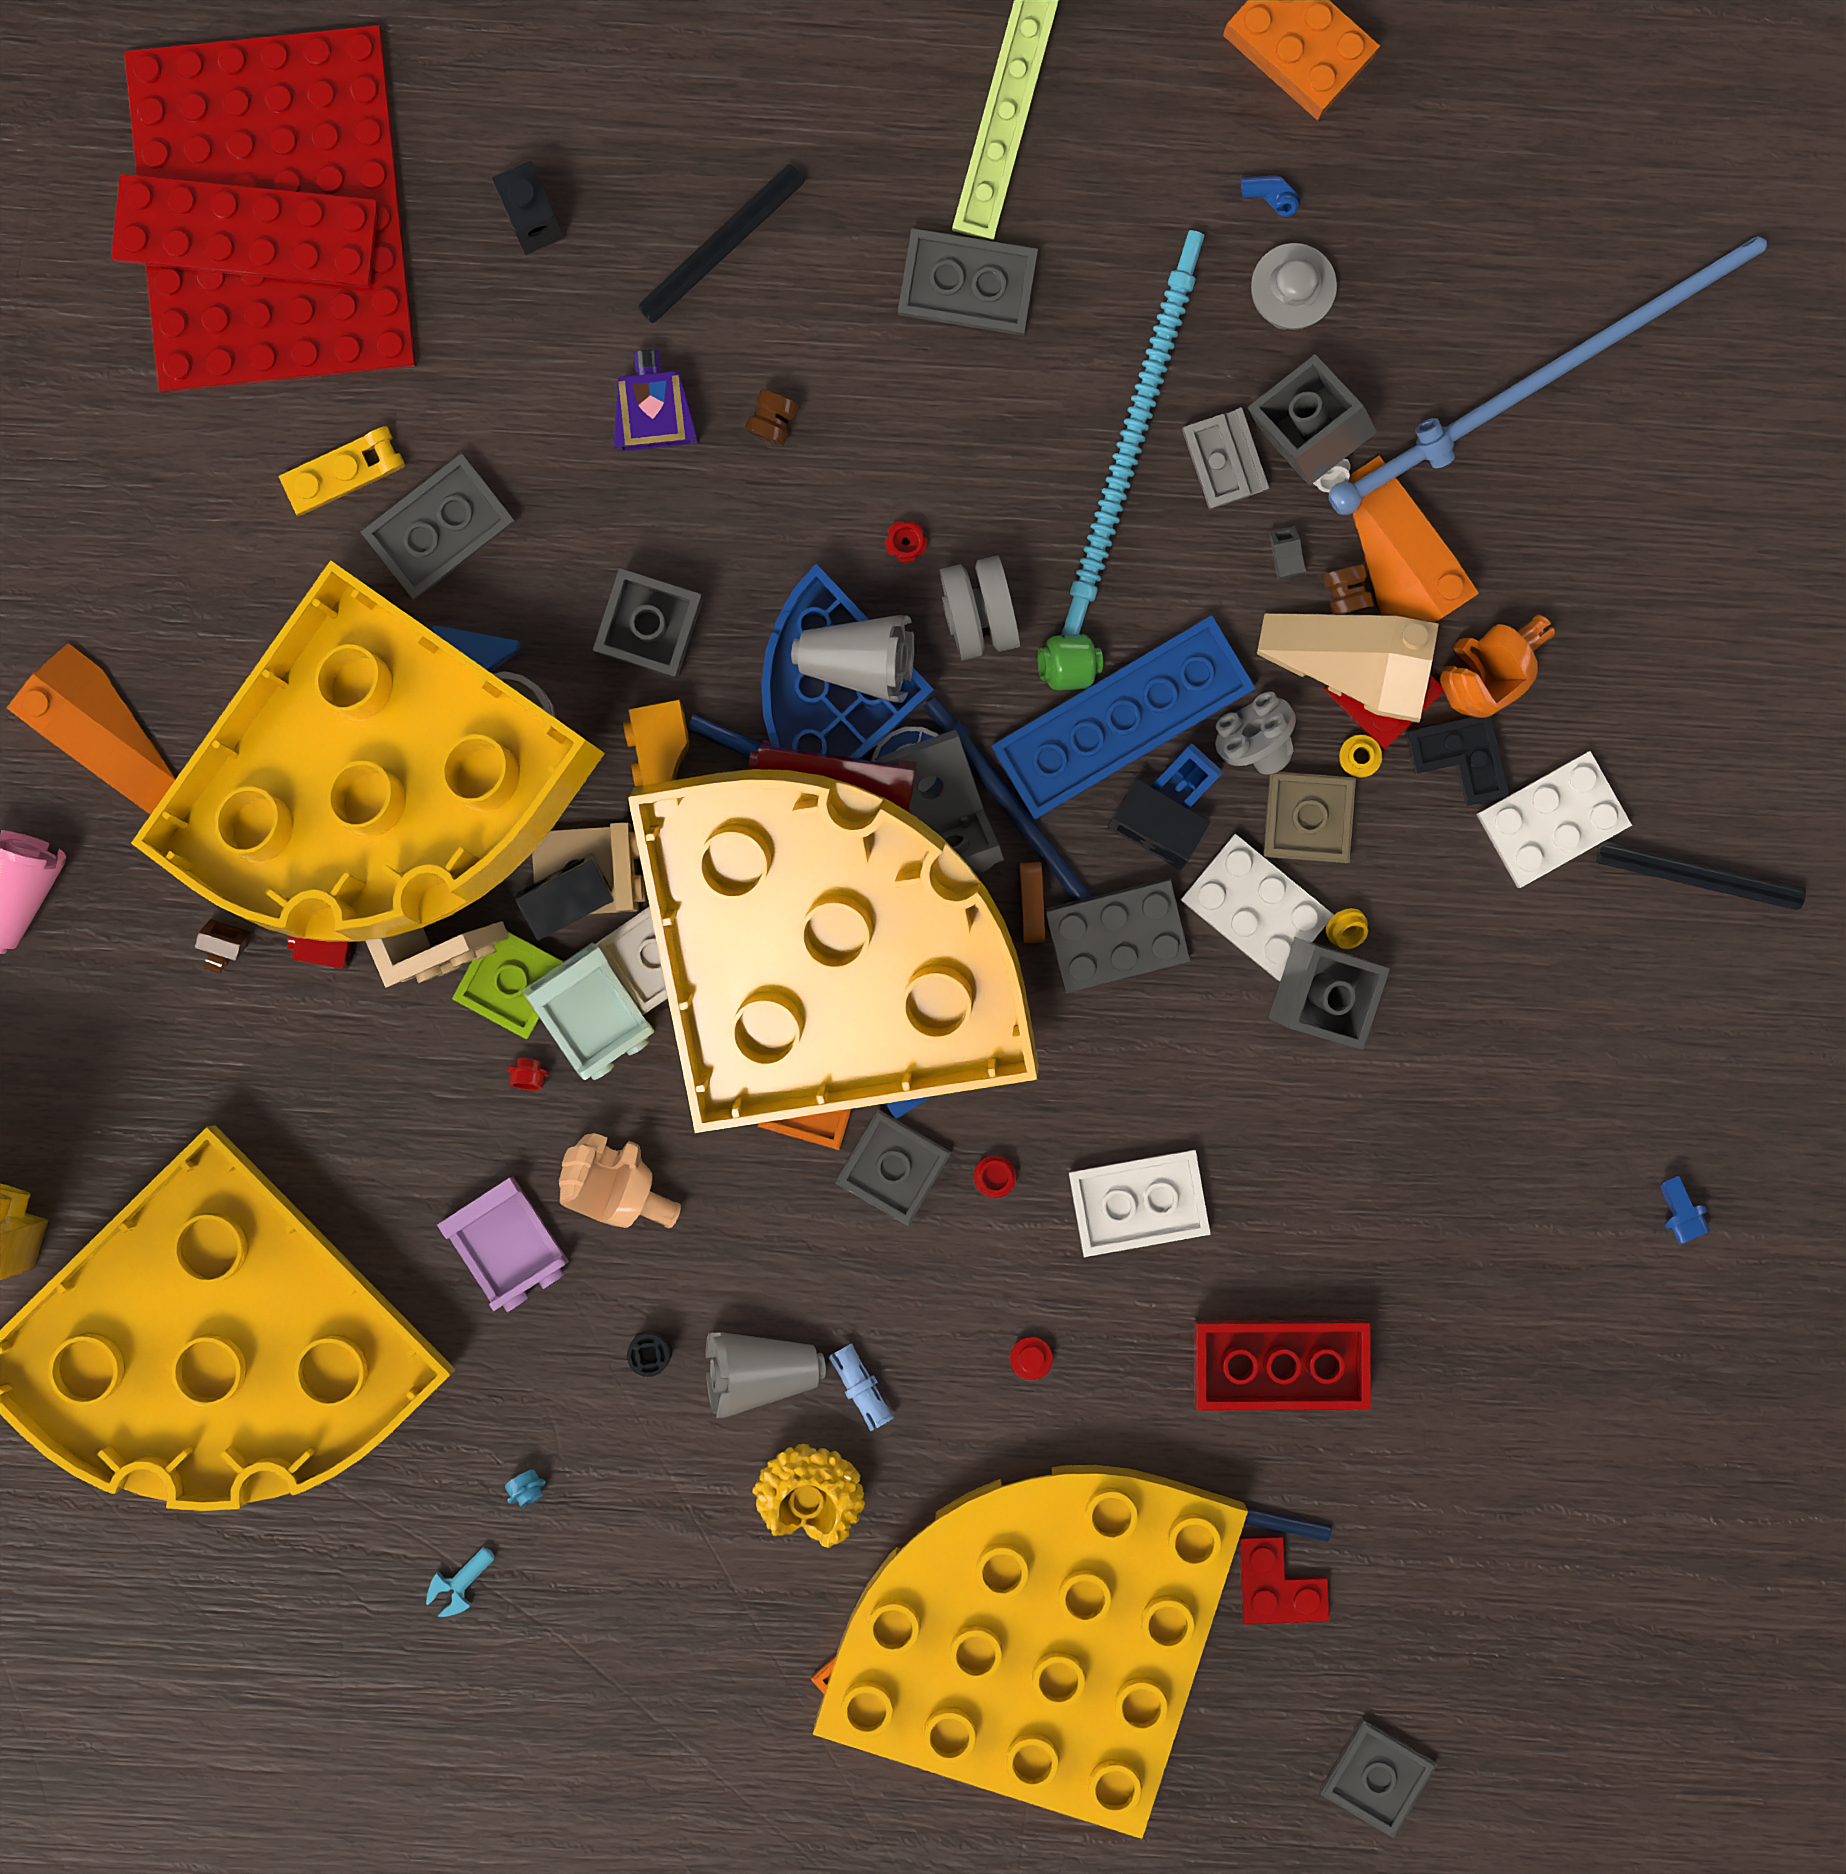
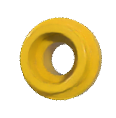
M1355 735L1347 739L1341 746L1339 761L1346 773L1353 777L1363 778L1372 775L1378 770L1382 762V751L1379 744L1373 738L1366 735ZM1357 748H1363L1368 752L1369 758L1365 764H1359L1354 760L1353 754Z
M1349 908L1339 911L1329 920L1326 926V935L1331 943L1342 949L1355 948L1363 943L1368 935L1367 918L1358 909Z

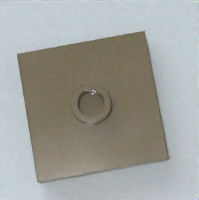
M1287 772L1269 774L1263 857L1350 863L1356 778Z

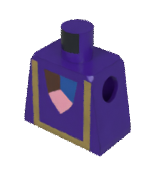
M651 349L634 352L636 376L618 378L614 445L617 452L698 444L697 434L679 373L675 371L662 373L659 350Z

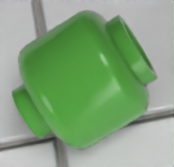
M1085 634L1051 636L1045 646L1040 647L1038 650L1037 664L1040 679L1047 681L1053 690L1087 689L1093 684L1096 673L1102 672V651L1100 648H1094L1091 639Z

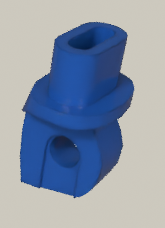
M1679 1176L1663 1182L1661 1189L1673 1213V1217L1666 1221L1664 1225L1666 1229L1672 1228L1678 1244H1683L1708 1233L1710 1229L1703 1216L1708 1211L1706 1206H1692Z

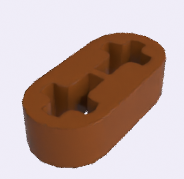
M1041 861L1019 862L1023 944L1045 943Z

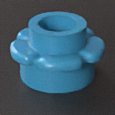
M529 1470L518 1475L505 1485V1489L510 1496L507 1499L508 1503L514 1504L518 1501L522 1508L536 1502L543 1496L541 1489L545 1486L546 1481L542 1478L540 1479L535 1470Z

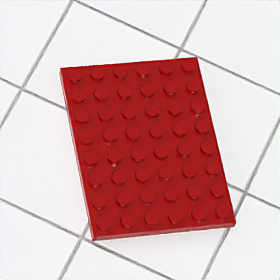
M380 26L124 51L136 175L373 199L379 203L370 288L146 265L158 391L169 393L416 367Z

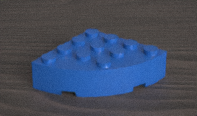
M817 564L811 568L793 589L771 633L765 651L761 681L763 718L771 747L862 760L888 734L934 693V689L913 668L911 681H902L900 691L908 692L906 699L903 703L890 702L799 672L798 665L792 663L791 651L794 639H800L801 633L804 630L869 620Z

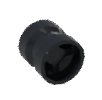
M657 1331L639 1333L627 1349L629 1367L636 1374L643 1377H652L660 1374L666 1368L671 1358L669 1340Z

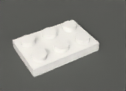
M1591 751L1584 753L1476 814L1517 888L1527 885L1632 826Z
M1236 834L1230 838L1180 899V901L1278 981H1281L1294 938L1313 942L1334 916V914Z
M1196 1150L1068 1172L1084 1257L1211 1235Z

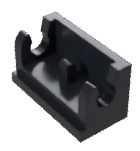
M1136 779L1107 828L1177 869L1182 870L1191 858L1210 821Z
M591 853L518 891L515 900L537 940H540L613 902L614 897L611 894L613 891L597 863L594 854Z

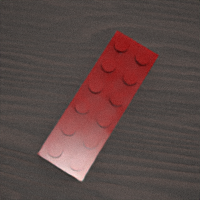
M120 174L111 260L118 263L370 288L379 203L373 199Z

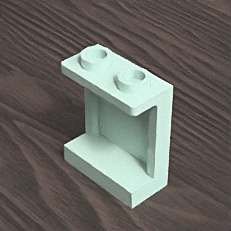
M590 943L522 990L530 1005L583 1080L589 1077L596 1080L613 1069L614 1064L612 1061L625 1052L628 1055H633L643 1049L650 1042L648 1036L655 1032L608 965V960L600 948L594 943Z

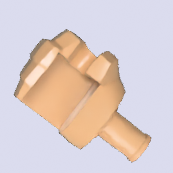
M592 1133L584 1135L576 1146L567 1149L559 1179L560 1204L602 1223L622 1228L631 1226L639 1215L662 1224L668 1229L672 1228L680 1214L681 1204L650 1191L652 1172L642 1162L641 1150L638 1144L628 1141L622 1150L616 1151L605 1145L607 1137Z

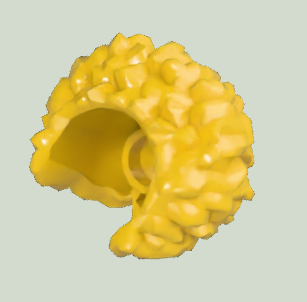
M798 1444L795 1449L788 1447L784 1452L779 1453L776 1459L769 1460L767 1468L761 1469L760 1479L756 1482L752 1493L757 1496V1510L761 1513L767 1528L771 1529L773 1536L792 1534L800 1527H803L809 1537L819 1541L821 1546L827 1548L837 1545L849 1537L850 1524L859 1521L858 1514L864 1509V1492L862 1485L858 1483L860 1482L861 1475L850 1462L841 1459V1455L837 1451L829 1452L824 1448L816 1451L815 1448H810L808 1444Z

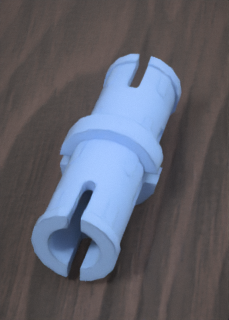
M852 1343L828 1357L847 1388V1391H845L847 1398L853 1399L870 1431L875 1430L894 1418L875 1386L878 1383L875 1376L870 1377Z

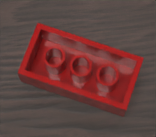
M1365 1319L1194 1320V1406L1198 1411L1371 1410L1370 1323Z

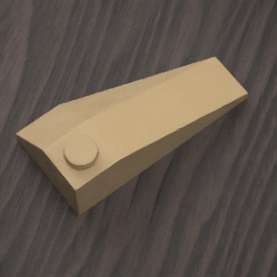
M1265 613L1257 654L1301 677L1308 675L1328 685V690L1339 696L1344 693L1364 703V709L1376 715L1419 723L1439 624L1400 616Z

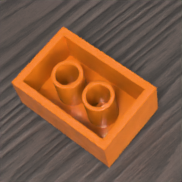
M1248 0L1227 23L1223 36L1317 121L1372 61L1380 47L1378 43L1330 0Z

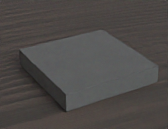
M878 1109L835 1184L909 1226L952 1152Z
M1362 1718L1319 1793L1394 1838L1437 1767V1763Z

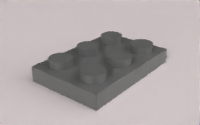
M911 228L898 315L1024 336L1038 249Z
M461 453L363 529L361 534L411 598L416 601L516 522Z
M1169 877L1045 909L1066 993L1190 962Z

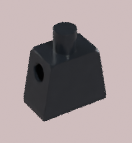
M532 161L492 177L525 255L565 239ZM545 226L540 231L529 233L531 230L537 227Z

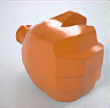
M1538 614L1518 632L1509 626L1498 624L1493 626L1480 641L1473 638L1459 639L1453 649L1470 667V671L1467 668H1457L1456 666H1445L1443 668L1440 682L1451 707L1461 714L1484 718L1503 710L1520 698L1530 688L1538 674V662L1533 652L1555 635L1553 627L1546 631L1543 630L1551 624L1550 621Z

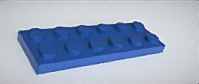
M1211 615L993 744L991 748L1035 820L1256 688Z

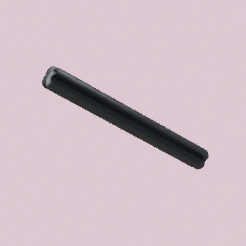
M787 165L639 303L638 309L640 313L651 323H655L803 185L804 178L800 172L792 165Z
M1603 841L1600 843L1596 854V862L1599 864L1793 910L1801 909L1805 902L1806 890L1803 887L1617 843Z

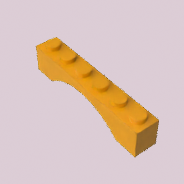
M680 700L629 709L630 721L623 722L627 745L628 747H636L638 762L631 764L635 787L676 780L680 765L690 748L683 704Z

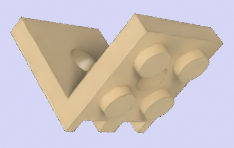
M628 822L611 823L610 827L549 831L533 851L534 883L566 867L573 860H580L591 853L594 854L613 891L611 894L614 897V901L590 914L640 911L638 902L646 901L644 876L637 875L636 859H640L635 830L634 826Z
M498 922L461 934L432 948L423 928L391 937L365 941L384 986L387 988L415 977L418 983H422L436 976L440 977L463 967L462 964L472 960L476 961L497 952L494 944L509 936L503 922Z

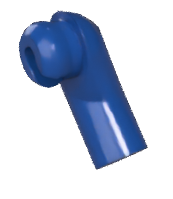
M1281 176L1241 177L1242 198L1263 197L1282 217H1290L1297 212L1300 203L1299 196Z

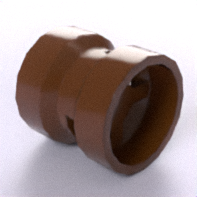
M761 390L756 401L758 405L756 414L749 417L744 429L769 443L784 446L788 437L786 428L789 421L796 418L800 406L776 393Z
M1364 565L1347 567L1322 575L1325 588L1331 591L1333 600L1330 603L1332 615H1347L1374 607L1372 595L1366 591L1364 581L1367 578Z

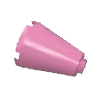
M1 830L0 954L6 953L7 949L17 948L66 861V855L62 850L58 849L57 856L47 851L48 842L26 834Z

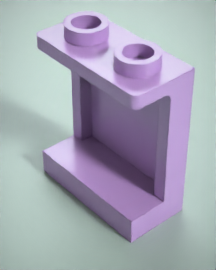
M514 1176L503 1181L437 1224L444 1237L451 1240L491 1302L489 1305L493 1311L501 1306L504 1307L506 1312L517 1307L528 1299L524 1291L538 1282L543 1289L564 1276L561 1267L569 1262Z

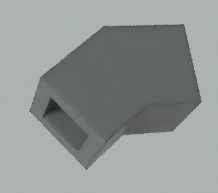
M1292 526L1269 531L1277 580L1303 575L1306 569L1302 555L1301 540L1296 527Z

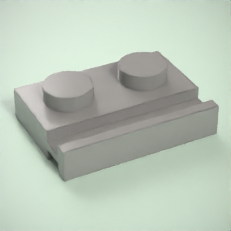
M1242 408L1182 428L1209 510L1260 492L1268 491L1269 486Z

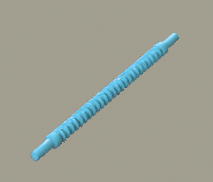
M1189 230L1177 270L1170 273L1167 284L1171 289L1164 292V296L1168 299L1167 302H1162L1160 305L1164 312L1157 315L1160 324L1153 327L1157 334L1156 337H1151L1149 340L1153 347L1146 350L1149 359L1142 362L1146 369L1145 372H1140L1138 375L1142 379L1141 384L1137 383L1135 385L1138 394L1131 397L1135 404L1127 409L1131 417L1124 419L1127 429L1121 430L1120 435L1124 439L1116 444L1120 448V452L1113 454L1116 464L1109 466V470L1113 474L1105 479L1109 486L1102 489L1105 499L1098 501L1102 509L1094 514L1098 521L1091 524L1094 534L1087 536L1091 543L1090 546H1085L1083 549L1087 556L1080 559V563L1083 564L1082 570L1076 571V574L1080 577L1078 581H1073L1070 595L1073 596L1061 635L1080 633L1089 601L1093 602L1096 598L1098 588L1094 585L1096 581H1101L1098 571L1105 569L1102 559L1109 556L1105 549L1112 546V541L1109 540L1110 535L1116 534L1113 524L1120 522L1116 514L1123 511V507L1120 505L1121 500L1127 499L1124 489L1131 487L1127 479L1134 476L1131 467L1138 464L1135 455L1142 452L1138 444L1145 441L1142 432L1149 429L1146 420L1153 417L1149 409L1150 407H1156L1153 397L1160 394V391L1156 388L1158 384H1163L1164 382L1160 374L1167 372L1164 362L1171 360L1168 350L1175 347L1171 342L1172 338L1178 337L1175 327L1182 325L1179 315H1183L1186 312L1182 305L1189 302V297L1186 294L1187 292H1192L1196 278L1192 275L1205 237L1200 232Z

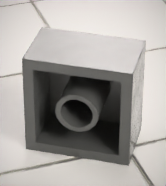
M1316 354L1247 407L1264 437L1309 486L1377 433L1364 405Z
M619 568L593 651L597 655L678 680L704 598L699 593Z
M1295 937L1268 1019L1296 1031L1363 1050L1390 968L1359 956Z

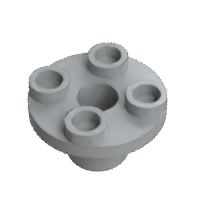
M1300 243L1283 244L1270 250L1258 262L1251 279V295L1258 312L1268 322L1283 330L1304 329L1319 322L1333 305L1337 291L1336 275L1329 260L1317 249Z
M1274 692L1262 693L1253 703L1243 707L1236 713H1228L1219 719L1216 724V730L1218 731L1215 743L1216 750L1223 761L1229 765L1243 766L1253 763L1259 773L1265 775L1274 774L1282 770L1291 760L1293 744L1290 735L1295 727L1296 715L1289 703L1281 698H1277Z

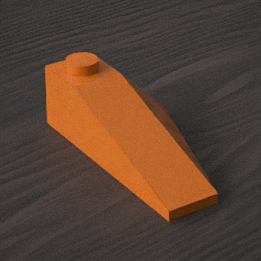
M1379 455L1350 474L1348 482L1353 484L1386 463ZM1397 478L1392 479L1361 498L1359 509L1352 515L1362 544L1366 568L1369 571L1374 589L1377 609L1382 616H1400L1435 623L1479 594L1455 556Z
M69 643L31 675L6 707L39 734L150 815L176 780V777L154 744L148 739L134 718L127 704L123 702L111 684V680L105 671Z

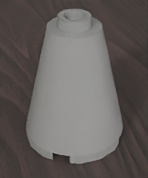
M896 615L804 630L801 633L800 639L795 638L791 651L792 663L798 665L801 674L890 702L903 703L908 692L900 691L902 681H911L913 673L914 633L905 631L904 626L912 623L911 619L908 616Z
M711 1332L707 1336L705 1358H711L710 1371L706 1372V1380L713 1414H717L716 1418H726L817 1388L819 1379L825 1378L823 1353H816L814 1345L725 1332Z

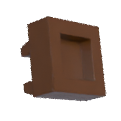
M209 919L199 931L195 945L196 949L208 952L204 969L221 974L223 966L228 965L229 959L236 961L246 949L250 931Z

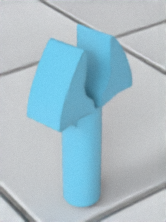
M486 1547L481 1548L452 1578H444L439 1571L435 1574L428 1589L427 1605L435 1599L438 1593L442 1591L448 1592L450 1589L454 1590L452 1603L447 1605L438 1617L455 1615L470 1607L471 1603L465 1599V1589L494 1561L495 1556L493 1552Z

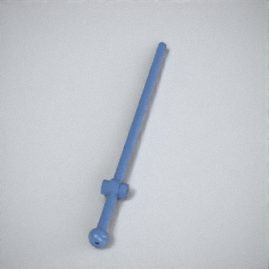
M1759 236L1754 237L1448 426H1441L1437 418L1423 421L1415 429L1418 436L1417 445L1353 484L1341 482L1333 486L1328 496L1332 507L1339 515L1347 516L1353 514L1359 509L1361 498L1423 460H1429L1433 468H1441L1450 464L1455 459L1452 449L1454 441L1763 253L1767 248V241Z

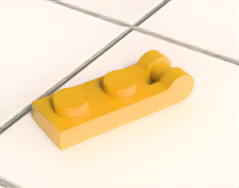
M388 426L375 429L364 437L279 475L278 477L298 517L405 467L401 454H395L390 443L393 437ZM375 449L380 461L369 467L364 453Z

